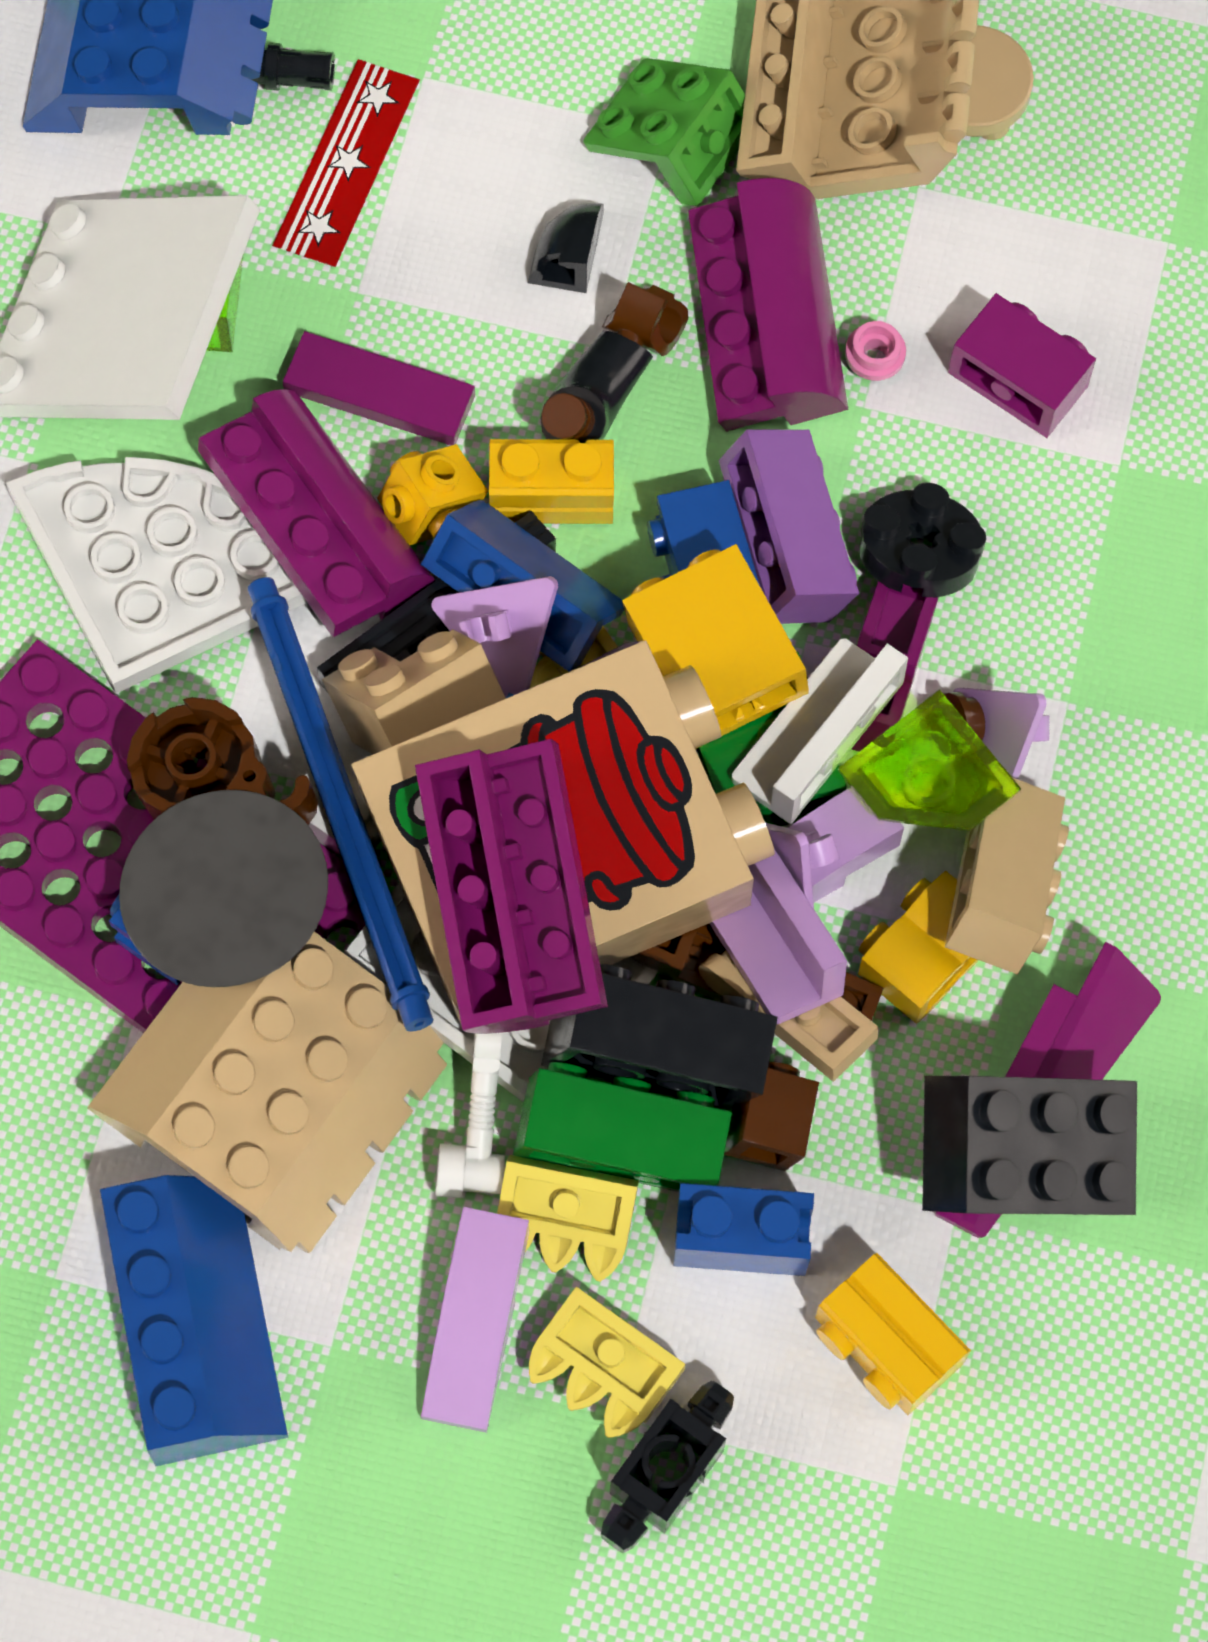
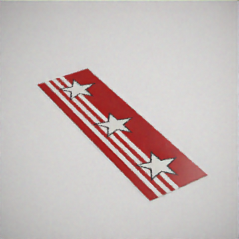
M360 59L357 60L272 245L273 247L336 267L420 79Z

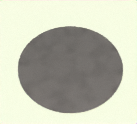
M220 790L193 796L172 806L148 825L133 845L126 859L120 881L119 900L123 923L131 941L141 955L155 968L174 979L204 987H230L249 983L281 968L311 938L319 924L326 904L328 893L327 864L321 845L312 829L295 811L285 804L262 794L240 790Z

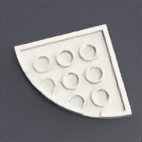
M125 457V463H100L82 466L81 460L40 469L6 482L16 507L115 694L257 627L258 623L254 621L251 615L253 603L248 592V586L259 578L270 577L274 579L279 595L287 600L289 605L288 612L308 603L222 483L212 472L167 460Z

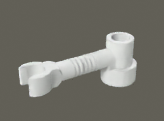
M503 1033L474 1034L470 1090L472 1094L470 1095L471 1101L469 1102L471 1107L469 1108L470 1114H468L470 1120H468L466 1144L439 1143L435 1196L462 1198L463 1192L501 1194L505 1155L492 1154L494 1132L492 1127L494 1126L493 1120L495 1119L493 1114L495 1113L494 1107L496 1103L494 1101L496 1100L495 1094H497Z

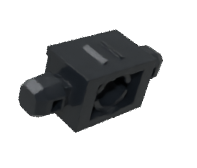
M710 1381L702 1385L688 1401L687 1406L691 1409L689 1412L674 1400H669L611 1480L610 1495L623 1504L619 1506L614 1503L603 1522L601 1538L621 1553L633 1549L648 1531V1527L645 1525L646 1521L664 1534L687 1502L692 1500L694 1492L701 1483H704L705 1477L724 1452L727 1438L714 1431L713 1428L721 1430L730 1415L734 1401V1395L717 1382ZM679 1441L686 1445L682 1458L687 1467L686 1473L680 1479L674 1481L661 1480L657 1485V1492H653L649 1489L653 1478V1473L648 1465L650 1460L661 1452L674 1453L678 1448ZM694 1452L701 1456L697 1463ZM639 1470L643 1484L634 1478ZM663 1498H671V1499L669 1500V1502H667V1501L664 1500Z

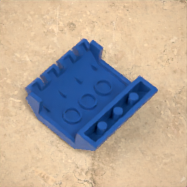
M48 0L23 128L26 132L82 133L87 107L173 108L184 110L196 135H230L231 122L238 125H248L252 122L258 83L251 79H256L260 76L267 32L261 29L269 26L273 0Z

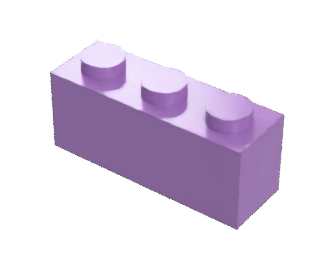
M747 429L718 461L724 481H730L760 587L781 624L830 622L859 594L856 572L849 561L841 535L839 516L833 508L823 476V464L816 453L810 430Z

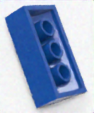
M164 1175L100 1189L147 1451L155 1467L288 1438L245 1213L195 1176Z

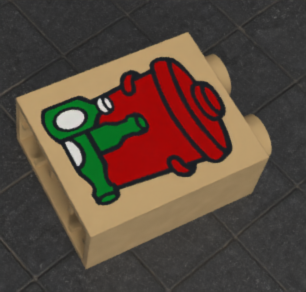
M644 640L351 764L364 801L460 1025L461 1020L415 769L417 764L478 749L486 754L548 739H553L559 744L600 964H615L751 905L754 878L748 866L774 856V846L759 807L744 782L717 794L713 790L695 748L721 738V730L707 692L692 665L662 676L647 641Z

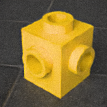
M454 444L423 454L419 451H413L400 457L391 466L390 476L378 495L377 500L383 507L388 520L396 526L409 545H414L434 539L447 514L477 500H484L489 491L458 445Z

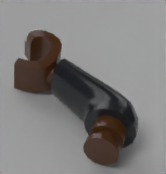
M630 282L627 283L618 305L610 315H607L602 325V328L608 331L603 330L591 346L574 363L544 404L540 419L542 432L546 439H576L580 443H585L587 440H604L620 408L653 358L652 354L646 349L661 356H666L678 342L689 318L688 308L680 301L674 299L675 294L655 285H652L650 288H640Z

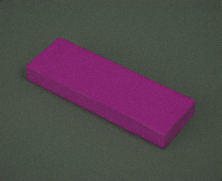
M304 331L283 379V389L293 390L302 398L450 446L456 444L475 398L474 385Z

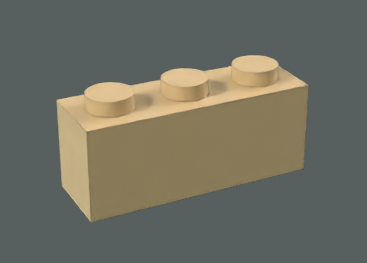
M997 771L993 772L970 812L945 948L1017 975L1031 952L1037 954L1043 952L1054 924V918L1046 915V910L1051 905L1061 881V871L1054 869V863L1060 857L1069 833V827L1061 824L1065 797Z

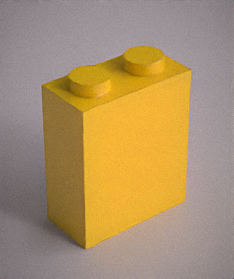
M737 544L723 551L718 549L706 551L695 557L689 563L688 568L665 579L662 577L649 579L638 585L631 593V596L622 600L629 628L637 641H647L662 676L689 665L693 666L710 699L720 726L721 736L809 693L806 668Z

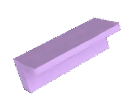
M774 849V856L748 866L754 878L751 905L709 924L765 1013L778 1016L777 1024H781L843 996L847 959Z

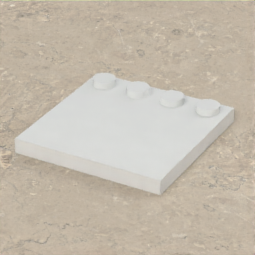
M248 195L58 200L0 341V417L180 420L261 209Z

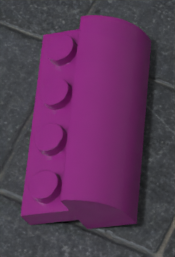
M779 178L751 179L737 182V196L688 210L718 423L728 432L782 416L785 417L790 425H795L848 410L816 199L811 191L802 184L791 180Z
M278 389L258 395L253 398L251 412L199 437L198 452L332 637L377 614L381 620L435 581L430 572L421 565L422 561L396 526L388 520L382 507L295 391Z
M548 739L486 754L478 749L415 765L462 1030L476 1034L526 1030L550 1025L549 1020L608 1007L559 744L553 739Z

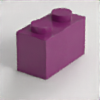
M995 293L954 344L948 373L1039 434L1048 438L1088 388L1096 358L1089 354L1086 347L1074 337L1060 335L1041 323L1037 316L1025 305L1017 302L1011 303Z

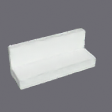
M840 639L807 679L809 693L786 705L733 771L732 783L736 786L744 782L756 801L789 824H792L902 686L908 657L887 643L877 657L874 658L848 639Z

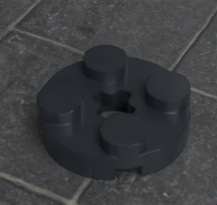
M921 483L914 490H904L888 494L867 508L861 527L860 558L867 571L877 581L890 589L902 592L904 584L912 588H923L921 597H943L958 592L973 580L984 551L986 532L966 507L949 498L945 488L935 483ZM912 538L924 539L931 542L933 548L923 543L911 544L910 541Z

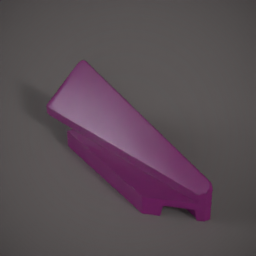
M1105 942L1078 996L1053 984L1005 1077L1103 1080L1159 1005L1161 1000L1159 991L1117 947ZM935 1213L936 1217L977 1238L985 1237L1002 1215Z

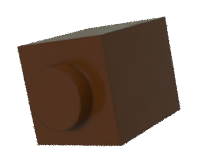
M769 1062L763 1095L732 1109L724 1155L782 1171L788 1170L805 1158L819 1082L799 1077L800 1071L791 1065Z

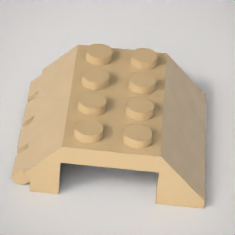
M756 0L736 171L741 177L748 179L779 178L800 183L808 188L816 199L930 184L957 155L958 143L967 135L970 97L965 93L971 88L975 45L970 41L976 36L979 0Z
M314 932L305 946L289 962L269 975L255 981L230 987H204L182 982L88 1105L87 1109L140 1148L147 1141L252 1218L248 1227L279 1250L283 1248L292 1252L295 1246L303 1251L310 1253L337 1217L326 1205L327 1202L332 1198L337 1203L345 1205L375 1165V1162L365 1150L370 1146L383 1153L412 1114L413 1110L403 1098L408 1094L414 1099L421 1101L447 1066V1063L437 1053L444 1043L430 1025L422 1030L406 1031L399 1011L394 1010L391 1006V994L388 986Z

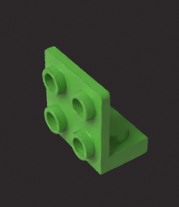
M646 58L630 73L628 80L609 106L600 114L597 122L584 138L583 143L589 152L655 162L681 204L699 206L739 150L745 93L729 69Z

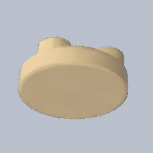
M977 25L976 36L970 41L975 45L971 88L965 93L970 97L966 136H981L987 140H997L1004 137L1008 133L1010 126L1025 112L1033 87V69L1026 52L1013 38L997 29Z

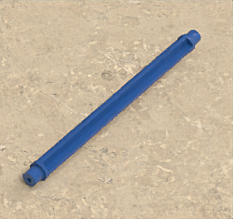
M259 578L248 586V592L253 603L251 615L254 621L258 623L391 994V1006L394 1010L399 1011L406 1031L422 1030L431 1025L434 1020L427 1002L430 997L429 990L426 985H423L290 619L287 600L279 595L273 578Z

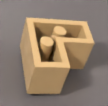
M454 629L438 632L427 637L419 644L417 652L401 662L375 647L370 650L356 651L339 663L338 670L322 679L351 741L371 754H376L506 699L481 643Z

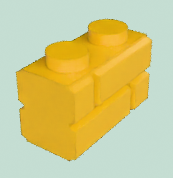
M490 439L489 505L514 523L532 511L543 524H613L614 440H587L585 443H580L576 439Z
M878 1253L873 1254L847 1280L830 1293L818 1306L815 1319L821 1324L816 1332L823 1344L840 1360H845L851 1355L868 1373L863 1379V1383L872 1396L889 1410L897 1404L907 1416L965 1363L971 1351Z

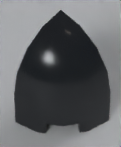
M588 203L571 206L547 224L534 253L528 280L529 284L587 293L604 215V204Z

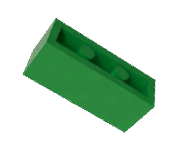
M559 1062L549 1063L548 1070L539 1068L528 1078L513 1155L639 1180L640 1184L679 1192L680 1183L718 1186L732 1112L714 1108V1098L684 1091L677 1092L675 1099L651 1094V1084L626 1077H614L612 1084L586 1079L588 1073L586 1069Z

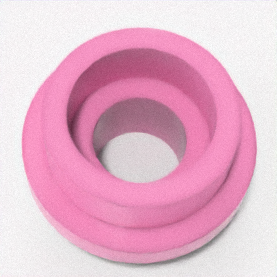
M882 321L867 322L855 329L849 336L845 348L846 361L851 370L858 376L872 381L885 380L897 374L902 368L906 356V345L902 336L892 325ZM870 349H878L885 354V357L879 359L867 356L865 352Z

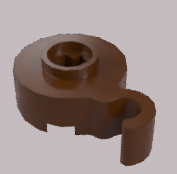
M195 697L183 699L185 705L169 708L157 717L154 712L148 715L132 736L127 756V766L131 773L133 788L154 820L181 801L207 792L240 790L275 798L274 785L261 762L260 752L253 735L244 725L242 718L236 711L217 700ZM199 759H205L207 765L204 769L195 774H186L184 768L187 764L196 767ZM300 775L296 778L295 788L291 796L279 801L295 811L308 825L316 815L318 799L309 778L305 775Z

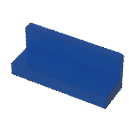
M477 500L447 514L421 563L423 567L458 592L548 576L554 577L558 582V589L540 651L568 672L581 665L602 626L620 617L624 611L622 599L483 500Z

